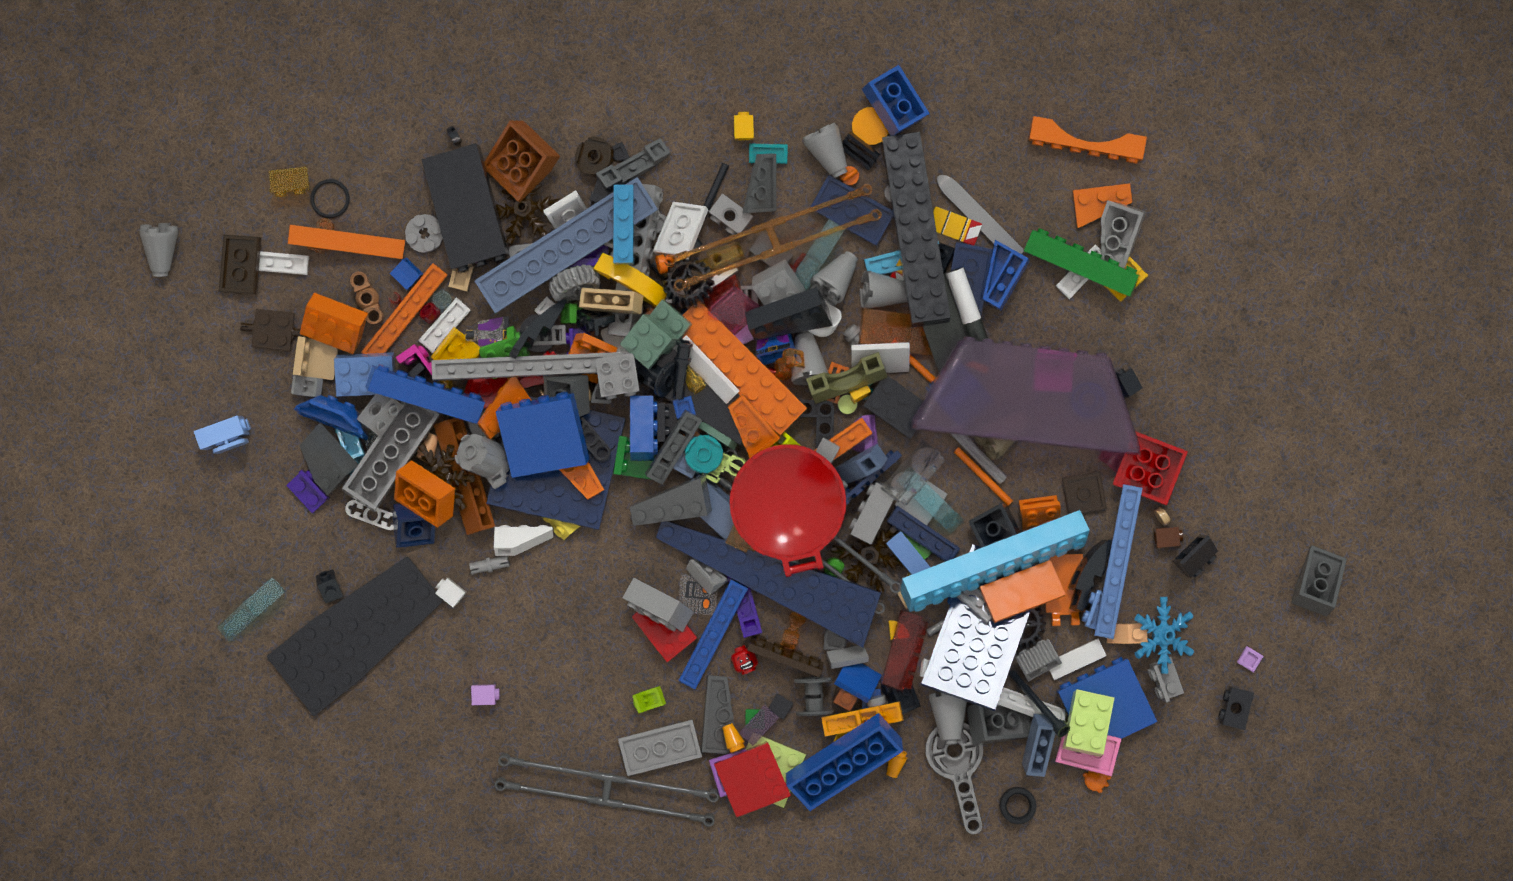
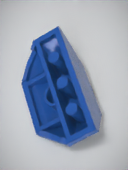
M320 395L296 405L294 408L303 417L367 441L368 439L364 425L357 420L360 414L355 409V405L349 402L343 404L338 402L339 400L333 396L328 395V397Z

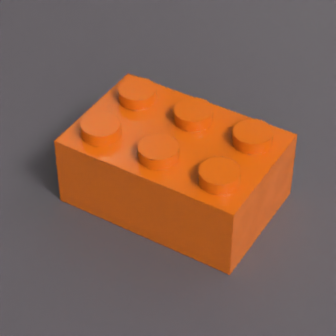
M313 293L305 308L300 334L354 354L361 342L368 313Z
M412 460L396 471L395 501L437 528L453 517L454 487Z

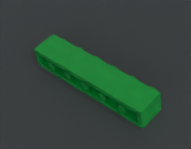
M1038 228V231L1032 230L1024 249L1025 252L1129 297L1132 296L1140 277L1137 274L1138 270L1127 266L1126 269L1120 267V262L1111 258L1106 261L1101 258V254L1095 251H1091V253L1083 251L1085 247L1076 243L1071 246L1066 243V239L1060 236L1050 237L1048 236L1049 232Z

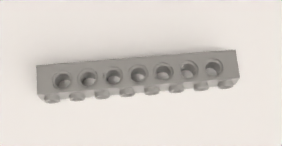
M642 184L658 208V211L644 219L646 220V225L641 228L642 221L634 225V262L639 257V263L637 265H628L649 277V262L653 256L652 245L653 240L656 238L655 228L660 217L659 206L663 200L662 188L656 185ZM643 239L642 245L638 247V241ZM617 282L615 290L632 291ZM613 313L615 314V322L609 323L608 334L625 338L638 322L641 315L629 314V320L625 322L626 313Z

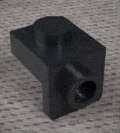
M333 569L323 571L316 576L317 587L325 603L344 597Z

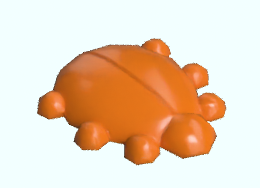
M1093 771L1083 773L1085 784L1090 790L1102 793V789L1109 786L1107 780H1110L1111 776Z

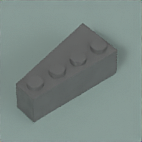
M705 474L639 500L630 506L633 526L707 516L712 511Z

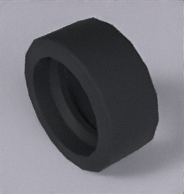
M1010 788L1000 798V812L1010 823L1024 824L1035 815L1037 808L1036 799L1025 788ZM1016 794L1025 796L1029 801V810L1020 817L1012 816L1006 806L1008 799Z

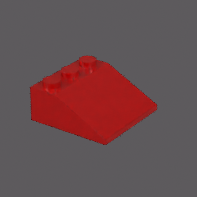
M1133 431L1113 485L1123 488V484L1142 487V497L1167 506L1188 451Z
M767 741L714 764L736 817L791 796Z

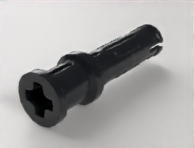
M676 340L678 347L677 355L674 356L676 371L672 398L684 399L687 367L691 362L690 351L691 347H693V342L689 340Z

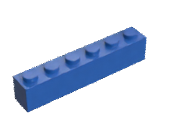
M379 364L378 367L372 365L365 386L367 391L475 424L478 423L485 404L481 395L470 392V395L462 393L463 390L457 387L449 389L444 387L445 384L437 381L433 383L426 382L427 379L416 375L413 378L408 376L407 372L397 370V372L390 371L388 366Z

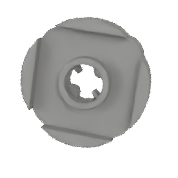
M416 215L406 226V241L415 251L421 253L431 252L437 249L443 241L439 222L431 215ZM427 228L430 236L428 238L425 236V239H422L419 233L421 229Z

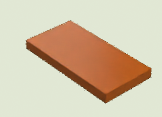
M1051 560L979 587L994 623L1066 595Z

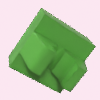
M565 304L561 312V324L576 323L577 310L583 308L577 304Z

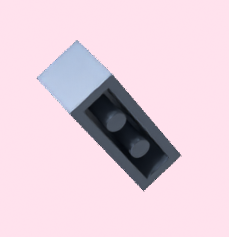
M1044 714L1033 715L1022 760L1026 775L1045 777L1055 732L1053 731V724Z

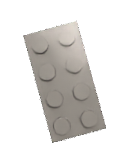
M693 719L618 738L627 776L702 757Z

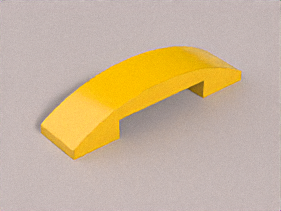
M605 253L601 254L593 268L594 271L607 279L612 278L628 289L643 295V300L654 307L662 299H665L668 294L664 292L662 286L628 264H614L613 257Z

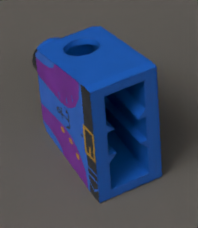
M792 334L758 340L756 356L759 361L766 365L797 357Z

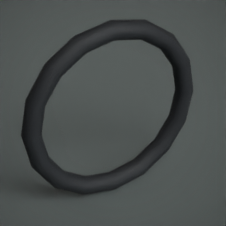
M326 179L319 182L313 188L310 203L318 215L324 218H336L347 210L350 203V195L347 188L341 182L335 179ZM334 183L344 190L346 202L338 213L325 214L316 207L314 195L321 185Z

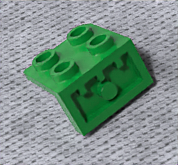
M619 436L613 474L650 479L645 473L653 461H631L630 438Z

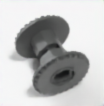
M812 676L794 679V683H804L806 710L796 711V715L822 716L834 713L833 709H823L824 695L822 682H830L832 677L820 676L819 678Z

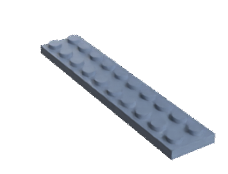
M638 177L625 184L634 186V225L658 211V208ZM614 192L475 280V283L495 314L613 239Z

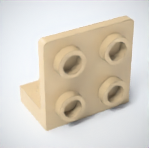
M298 336L293 375L334 380V358L338 355V349L314 339Z

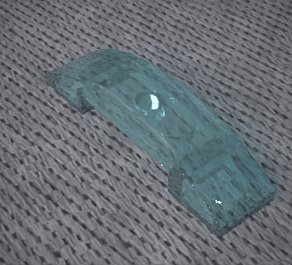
M908 468L896 480L950 534L964 521L911 468Z

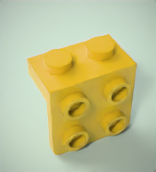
M453 327L431 358L433 360L479 358L480 346L471 339H466V335Z

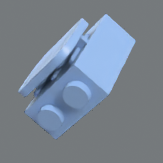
M234 416L194 431L200 450L217 447L213 449V453L219 454L249 443L248 439H242V437L250 435L248 430L251 429L248 419H244L243 416Z

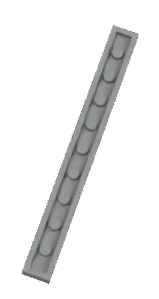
M626 352L519 356L516 359L512 357L432 360V380L597 374V358L626 354Z

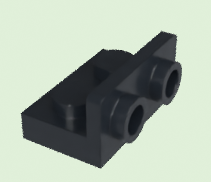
M577 310V326L593 337H599L598 327H606L609 323L615 322V314L611 312Z
M657 403V442H665L677 423V417L673 404Z
M903 671L902 676L900 673V675L896 674L880 680L881 690L886 696L888 704L900 702L902 714L921 707L908 671Z

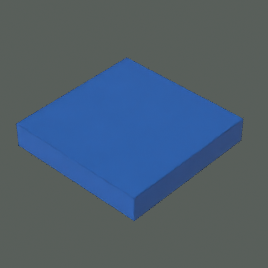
M860 663L842 667L834 684L868 703L882 675Z

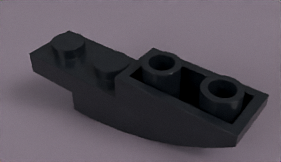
M1112 540L1099 541L1087 552L1077 566L1068 586L1069 589L1074 590L1069 609L1084 611L1087 607L1089 591L1094 586L1093 578L1102 577L1106 571V560L1110 555Z

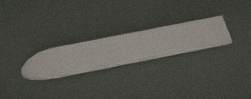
M939 175L937 177V183L941 191L967 218L982 223L980 231L993 244L997 240L1020 254L1024 252V249L954 179L946 175Z

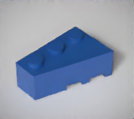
M997 240L994 242L983 300L985 303L1002 311L1030 260Z

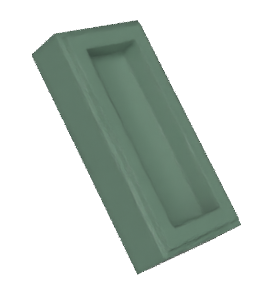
M701 422L698 428L733 450L736 448L737 443L710 425L705 422Z

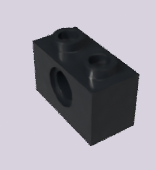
M1229 686V689L1225 690L1223 695V701H1225L1224 709L1221 708L1218 719L1221 720L1220 724L1245 730L1254 693ZM1237 702L1240 706L1239 711L1233 713L1231 705Z

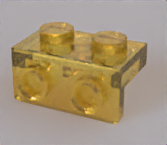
M307 166L269 171L271 188L269 191L272 195L275 194V197L287 196L286 193L294 192V195L306 194V190H310Z

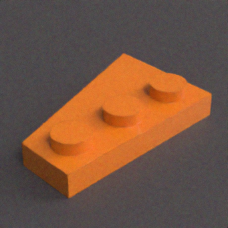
M1130 183L1072 191L1077 229L1101 218L1107 200L1125 205L1132 203Z
M507 377L508 380L497 392V397L492 404H489L477 423L488 439L493 438L500 432L496 411L501 404L506 402L516 404L523 399H530L532 401L516 377Z
M744 394L728 406L749 459L759 451L771 447L781 438Z

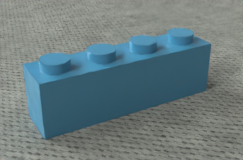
M614 185V264H634L633 185Z

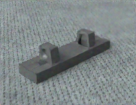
M686 409L684 410L646 471L645 475L663 485L701 424L702 419Z

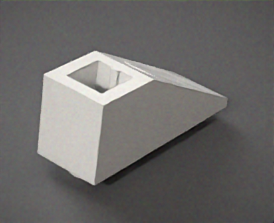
M502 525L495 527V556H515L553 538V527L547 525H540L538 527H529L527 525L510 527Z

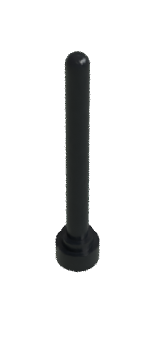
M1011 670L1009 676L1053 724L1052 727L1058 737H1064L1068 734L1070 726L1066 721L1058 719L1017 672Z

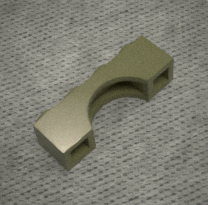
M877 352L861 358L857 365L845 372L837 374L823 372L806 380L814 402L817 404L886 379L888 376L880 354Z

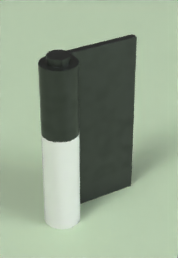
M963 267L943 273L951 317L950 322L923 326L939 373L952 369L950 365L955 368L953 363L958 365L956 361L966 364L974 360H980L982 363L991 360V355L994 354Z

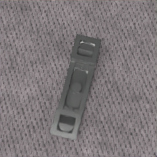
M661 138L646 145L640 153L616 166L610 165L597 172L596 176L606 190L614 188V185H623L646 173L666 159L671 152Z

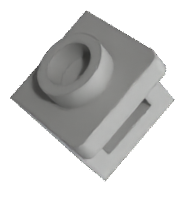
M294 375L291 394L309 397L320 396L323 379Z

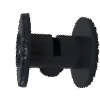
M635 358L638 384L643 381L645 384L654 387L655 395L658 397L667 395L674 387L676 363L674 361L668 362L663 368L654 364L651 369H647Z

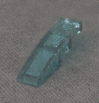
M830 219L795 272L805 287V291L811 284V278L819 272L845 230Z
M272 577L217 628L230 642L286 591Z

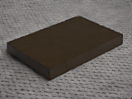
M223 236L218 292L257 294L262 237Z

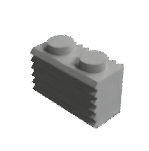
M1049 639L1037 642L1035 646L1029 650H1022L1015 657L1028 682L1062 664Z

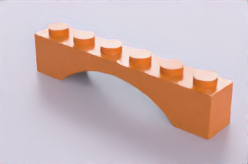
M1033 116L1028 141H1032V145L1035 146L1049 144L1052 149L1062 150V147L1070 148V152L1073 153L1087 151L1090 156L1100 157V154L1108 155L1107 158L1111 160L1125 158L1126 162L1137 164L1138 161L1143 160L1147 137L1128 133L1111 141L1088 142L1067 134L1053 119Z

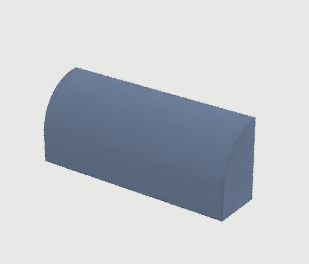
M706 478L712 511L707 516H701V518L725 540L740 545L744 539L736 530L731 517L730 496L717 484Z

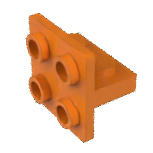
M1057 495L1019 500L1023 532L1060 518L1061 505L1057 500Z

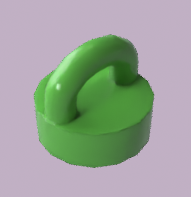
M829 558L826 562L842 574L844 563L838 558ZM824 567V571L826 574L837 577L826 567Z

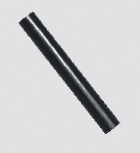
M725 163L721 164L703 205L708 209L707 215L728 170L729 165Z

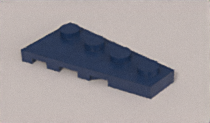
M890 450L886 454L888 460L881 469L867 477L856 480L854 482L856 486L853 489L847 488L845 490L846 505L902 456L898 450L895 452Z

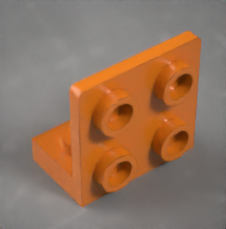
M578 333L574 337L568 354L613 353L617 351V347L586 333ZM581 374L587 375L588 381L598 383L597 374Z

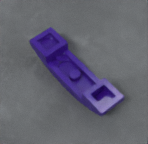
M748 587L737 609L744 638L762 633L751 589Z

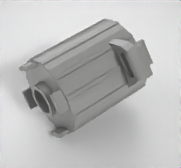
M484 433L482 435L467 434L463 436L457 455H455L457 464L462 469L487 478L494 489L506 483L505 478L508 477L506 473L509 471V464L504 445L496 442L494 438L488 439Z

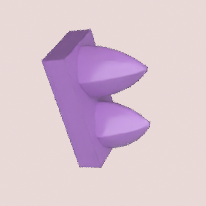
M864 415L861 417L873 434L852 447L853 450L863 452L871 446L878 444L875 415Z

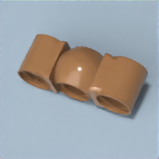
M363 272L353 273L350 282L356 293L355 301L357 306L362 311L368 313L366 319L368 323L372 325L381 324L384 320V313L381 311L380 304H378L380 299L378 292L372 288L369 277ZM358 276H363L365 279L364 284L361 286H357L355 283ZM369 293L372 296V300L370 303L365 304L363 296ZM373 311L379 313L377 321H371L370 314Z

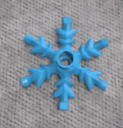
M1160 597L1161 607L1157 606V610L1161 615L1157 616L1161 620L1159 626H1156L1154 619L1151 621L1148 614H1146L1145 618L1137 614L1134 619L1142 624L1141 630L1148 629L1147 633L1152 632L1153 640L1147 638L1148 642H1141L1143 648L1136 651L1135 656L1140 659L1146 653L1148 658L1152 650L1155 652L1156 645H1160L1161 650L1158 652V655L1161 656L1158 660V665L1162 663L1161 674H1168L1167 663H1172L1168 656L1171 652L1167 649L1170 644L1173 645L1174 651L1177 648L1180 656H1182L1183 652L1188 656H1192L1194 653L1192 648L1186 646L1187 640L1180 641L1181 637L1175 638V631L1181 632L1180 628H1187L1188 626L1185 623L1194 616L1191 612H1187L1182 617V613H1180L1177 620L1174 618L1172 625H1168L1167 620L1170 618L1168 613L1171 609V606L1167 607L1168 597Z

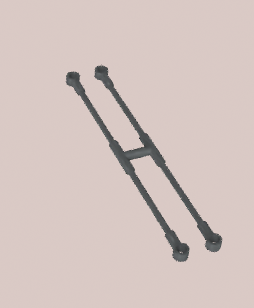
M728 449L726 451V454L733 451L736 456L740 457L735 449ZM733 460L740 467L744 465L741 460ZM720 474L719 478L721 479L718 483L731 491L732 484ZM834 537L833 540L876 573L890 587L893 593L901 591V583L899 581H894L887 574L879 571L840 538ZM822 559L824 567L838 578L849 581ZM893 584H898L899 590H894ZM878 602V604L882 605L883 610L878 611L876 609L875 613L881 614L885 611L886 606L883 602Z
M502 753L498 759L501 766L510 764L523 767L524 765L589 776L592 779L604 781L602 797L582 796L520 785V783L506 781L503 777L497 778L495 782V788L499 791L504 789L525 790L587 801V803L603 806L623 807L688 818L692 821L702 822L708 827L712 826L715 822V816L712 813L705 815L687 814L623 803V801L609 799L612 782L629 783L693 794L696 797L708 798L710 802L718 800L719 792L717 789H710L709 791L693 790L629 779L626 776L541 764L510 757L508 753ZM501 758H506L508 761L504 762ZM498 782H502L504 785L499 786ZM706 818H711L712 821L708 822Z

